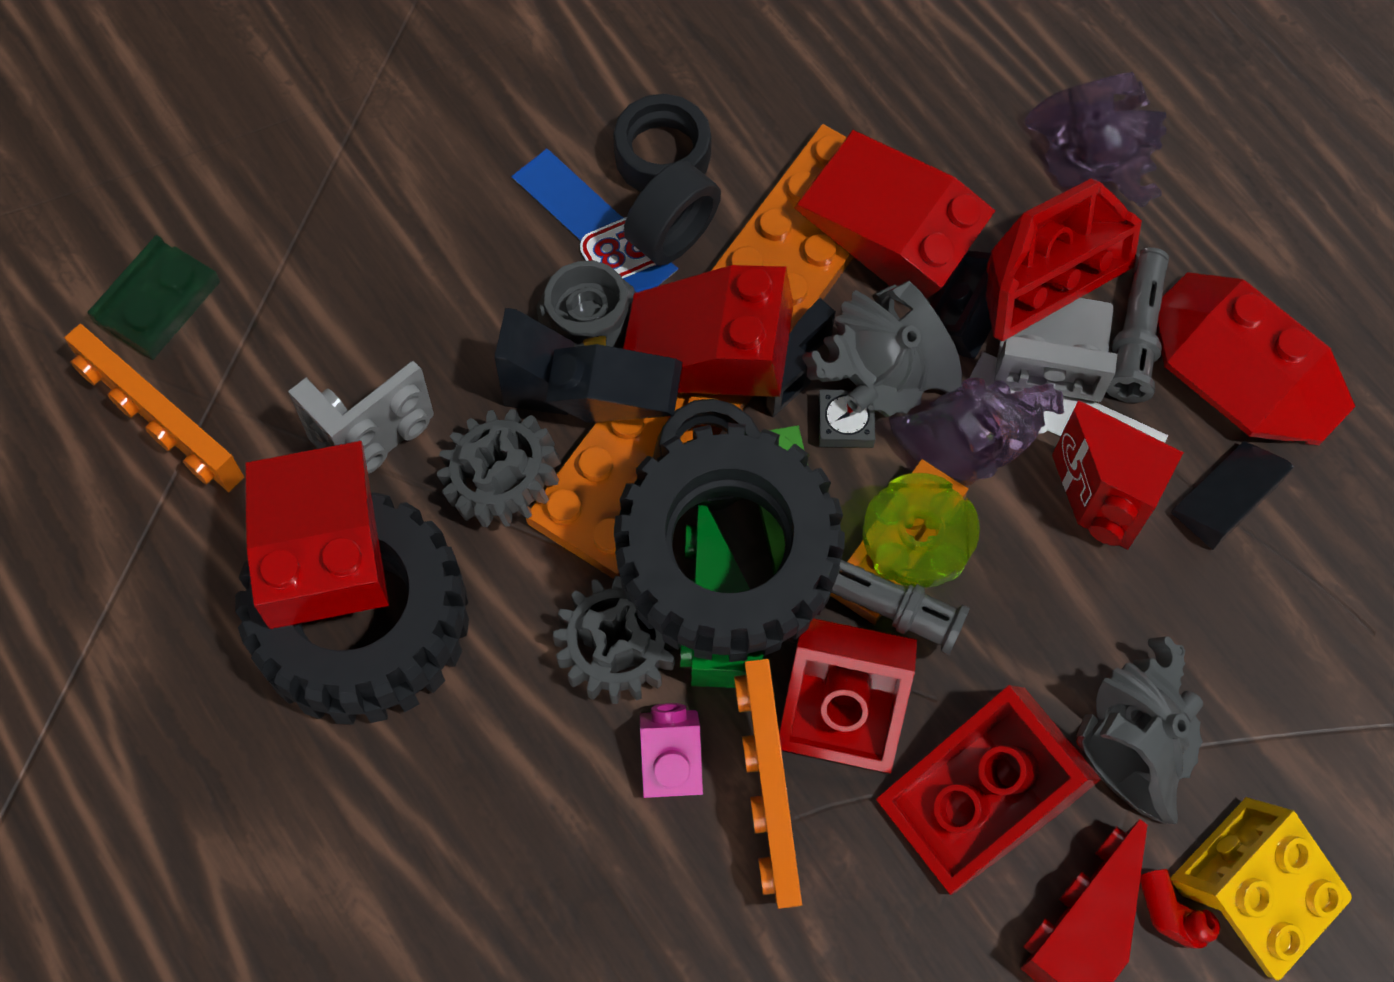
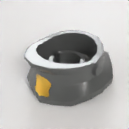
M595 260L577 261L563 266L550 278L536 306L538 321L574 342L575 347L599 344L620 348L625 342L635 291L633 286L622 279L621 275L609 265Z

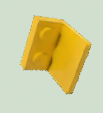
M1245 797L1171 877L1173 885L1181 896L1220 910L1266 976L1277 981L1284 977L1352 899L1350 891L1294 810Z

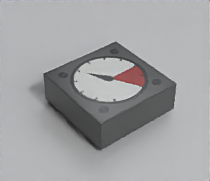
M820 390L818 397L819 447L874 448L875 411H869L868 408L861 413L853 411L845 400V397L852 390Z

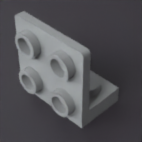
M1079 298L1005 341L1000 340L994 384L1101 402L1116 372L1117 354L1108 352L1113 305L1108 302Z
M414 361L407 364L349 411L330 389L327 388L321 393L307 378L288 391L308 439L317 449L362 441L368 474L379 468L385 461L387 453L403 440L408 441L419 436L427 428L430 419L434 415L423 371Z

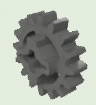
M514 409L509 410L504 420H499L494 410L488 411L486 423L479 425L473 418L468 419L467 426L470 431L466 435L452 432L450 435L456 446L455 449L440 452L439 456L446 466L437 471V477L445 487L442 490L450 505L457 508L463 519L468 521L475 515L482 527H488L494 516H499L505 527L511 526L512 513L520 511L527 519L530 518L532 512L529 504L534 500L546 504L549 498L543 489L544 486L558 485L559 478L553 468L561 464V459L554 448L555 443L546 428L541 429L536 418L532 415L521 421L517 411ZM522 444L532 450V458L527 457L524 450L521 449ZM466 477L473 480L477 487L476 492L467 487Z
M615 576L612 589L604 590L602 584L597 579L593 580V595L587 598L582 593L574 591L571 595L575 611L560 609L558 612L559 623L567 629L553 631L555 646L565 648L556 654L559 668L573 666L568 674V680L572 687L581 684L585 680L588 682L587 692L590 699L594 700L600 691L605 689L609 690L612 704H618L621 691L629 689L631 695L637 701L642 699L641 684L644 682H648L657 689L662 685V677L658 668L673 670L675 657L666 650H673L675 648L663 641L662 634L657 629L653 628L655 641L650 639V634L640 630L637 609L633 602L628 601L620 576ZM610 607H614V608H611V609H608V610H605V611H603V612L598 613V611H600V610H603V609H606V608H610ZM625 627L626 641L618 640L615 646L611 647L608 652L606 638L615 639L618 633H622ZM578 638L583 640L584 645L594 650L591 665L580 653ZM631 666L637 667L628 672L617 673L618 671L629 668Z

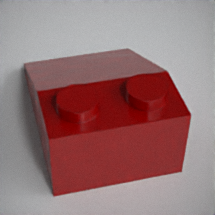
M855 130L848 134L794 206L795 210L889 286L894 284L898 286L906 281H910L926 299L944 286L996 211L956 177Z
M729 265L634 293L623 349L675 358L683 362L678 388L679 393L780 397L794 306L786 266Z
M362 441L246 462V540L254 607L268 628L274 629L389 606Z
M1008 685L876 800L948 893L952 895L1056 818L1097 784L1101 778L1026 688Z

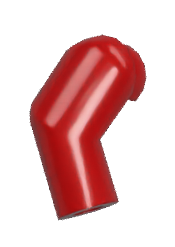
M1168 869L1155 870L1141 875L1140 884L1151 922L1159 933L1186 948L1193 949L1204 948L1209 942L1217 939L1220 933V924L1217 917L1207 909L1203 911L1194 910L1179 903Z

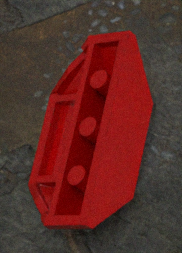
M1092 178L1024 212L991 250V256L987 264L988 284L986 301L994 338L1005 341L1134 268L1142 220L1134 213L1128 211L1124 204L1101 182Z
M1187 272L1162 297L1157 334L1162 346L1161 354L1164 367L1249 437L1280 441H1305V444L1319 446L1356 407L1331 348L1246 280Z

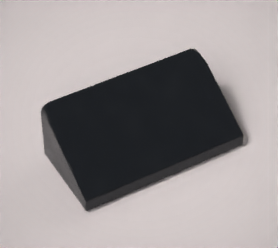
M971 250L967 251L944 286L937 291L930 305L949 333L957 353L963 357L975 359L992 329L986 301L988 284L987 264L991 253Z
M1243 441L1171 513L1214 550L1285 480L1295 466L1278 455Z

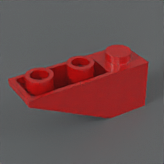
M1139 819L1126 832L1118 826L1113 829L1095 852V855L1103 860L1095 873L1089 878L1083 872H1080L1059 900L1068 907L1055 924H1052L1045 918L1025 942L1023 948L1031 953V955L1020 969L1035 982H1114L1128 964L1148 826L1143 820Z

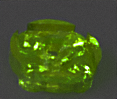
M928 473L906 474L889 482L888 487L881 490L877 496L875 495L869 503L863 523L864 546L867 554L873 561L874 569L878 575L884 579L895 580L906 586L910 584L916 586V584H919L925 588L942 585L945 582L958 578L974 554L980 533L978 515L968 497L965 501L958 492L952 489L953 484L943 477ZM917 518L925 519L926 528L935 529L936 536H929L926 542H919L915 540L914 536L908 535L905 528H911L914 520Z

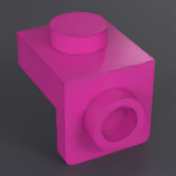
M665 703L653 706L651 712L641 713L640 736L644 798L703 795L698 711L686 710V706L679 703Z

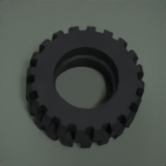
M728 423L727 434L713 435L711 425L693 428L692 440L682 443L681 439L676 435L661 444L662 455L656 460L651 456H647L636 468L637 479L635 483H626L620 497L621 511L619 516H615L614 539L617 566L623 590L628 601L633 602L636 607L639 619L649 630L652 628L657 629L662 634L663 641L678 650L683 645L694 650V657L711 661L713 654L729 655V662L745 661L749 653L761 651L766 656L780 650L782 642L790 637L796 640L809 628L811 620L816 615H820L827 604L840 570V562L844 552L845 532L841 531L840 527L843 517L839 499L830 497L829 488L831 481L823 469L816 468L812 471L807 465L809 454L797 444L792 445L788 451L779 446L780 434L763 428L760 438L745 435L746 424ZM733 496L753 501L765 508L781 526L785 541L784 557L774 576L757 588L739 593L711 591L687 578L675 560L672 539L678 520L691 507L707 499Z
M372 492L371 496L383 569L402 578L407 586L409 595L401 618L384 637L368 646L344 651L330 650L313 644L304 633L303 623L269 629L254 607L248 560L244 562L239 575V580L246 591H239L235 594V612L242 621L238 627L242 642L266 680L269 681L277 694L289 704L296 702L303 713L317 719L322 718L325 713H328L337 724L353 725L357 714H365L370 723L388 720L386 709L400 704L405 713L419 705L415 694L424 687L434 693L445 682L441 670L445 664L450 667L456 666L462 653L459 638L467 636L469 617L466 605L469 602L458 562L452 547L447 546L443 532L433 521L424 522L420 510L414 506L403 502L395 509L389 495Z

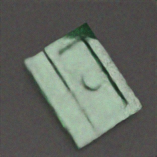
M155 235L87 313L95 324L104 326L110 330L111 334L154 360L218 286L220 279L216 271L175 246L172 248L164 243L161 237Z

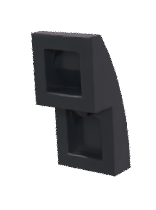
M821 298L806 311L789 334L780 397L767 396L765 411L772 417L777 415L811 382L807 377V365L803 361L802 355L805 352L816 351L824 344L825 337L832 336L836 311Z

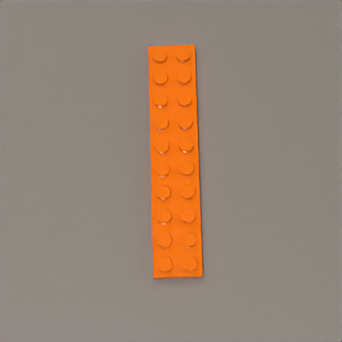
M824 124L820 126L712 269L716 270L729 265L786 266L794 303L790 332L819 298L822 300L825 298L854 258L794 209V206L846 138V136ZM678 392L675 410L695 400L717 399L732 403L743 411L753 396ZM671 416L596 422L557 473L559 478L558 485L548 486L545 489L549 501L546 504L536 501L532 506V516L528 519L526 518L527 524L612 579L615 576H620L614 539L615 516H619L621 511L620 497L626 483H635L637 479L636 468L647 456L653 457L657 438ZM707 424L696 425L685 431L680 438L682 443L693 439V428L706 426ZM711 426L713 435L726 434L721 428Z

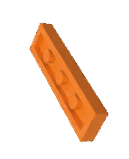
M81 323L64 337L76 355L70 361L72 366L93 386L100 380L111 389L107 394L108 397L129 418L139 413L147 420L149 424L145 426L146 431L165 450L169 451L174 446L180 449L187 456L183 463L200 481L207 485L214 479L229 493L244 478L234 457Z
M769 659L744 662L745 675L734 676L738 711H750L753 735L742 736L746 771L747 773L758 771L762 796L750 797L755 834L767 832L770 857L758 858L763 895L775 894L778 909L802 906Z

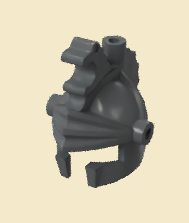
M906 281L898 286L896 284L891 285L873 294L874 301L855 290L852 293L851 301H844L841 305L842 315L835 318L838 334L824 338V343L830 353L828 361L825 362L818 351L805 352L802 355V359L807 365V377L810 380L819 379L821 382L849 378L857 386L845 397L848 406L856 413H861L868 408L869 411H877L885 417H890L895 413L904 415L911 408L921 405L922 394L925 390L935 389L953 395L957 394L962 386L961 365L955 344L930 303L910 281ZM894 300L910 309L901 319L895 312Z
M1169 636L1148 639V646L1154 651L1156 660L1154 658L1136 659L1133 664L1126 663L1122 669L1115 668L1112 670L1109 678H1105L1102 681L1096 699L1098 719H1096L1094 714L1084 715L1077 733L1076 744L1093 770L1130 807L1144 816L1163 824H1177L1178 783L1182 778H1190L1194 766L1198 763L1199 748L1203 742L1200 735L1201 722L1196 717L1203 706V701L1197 694L1191 691H1183L1180 695L1181 677L1184 675L1182 668L1186 664L1184 661L1185 649L1182 645H1176Z

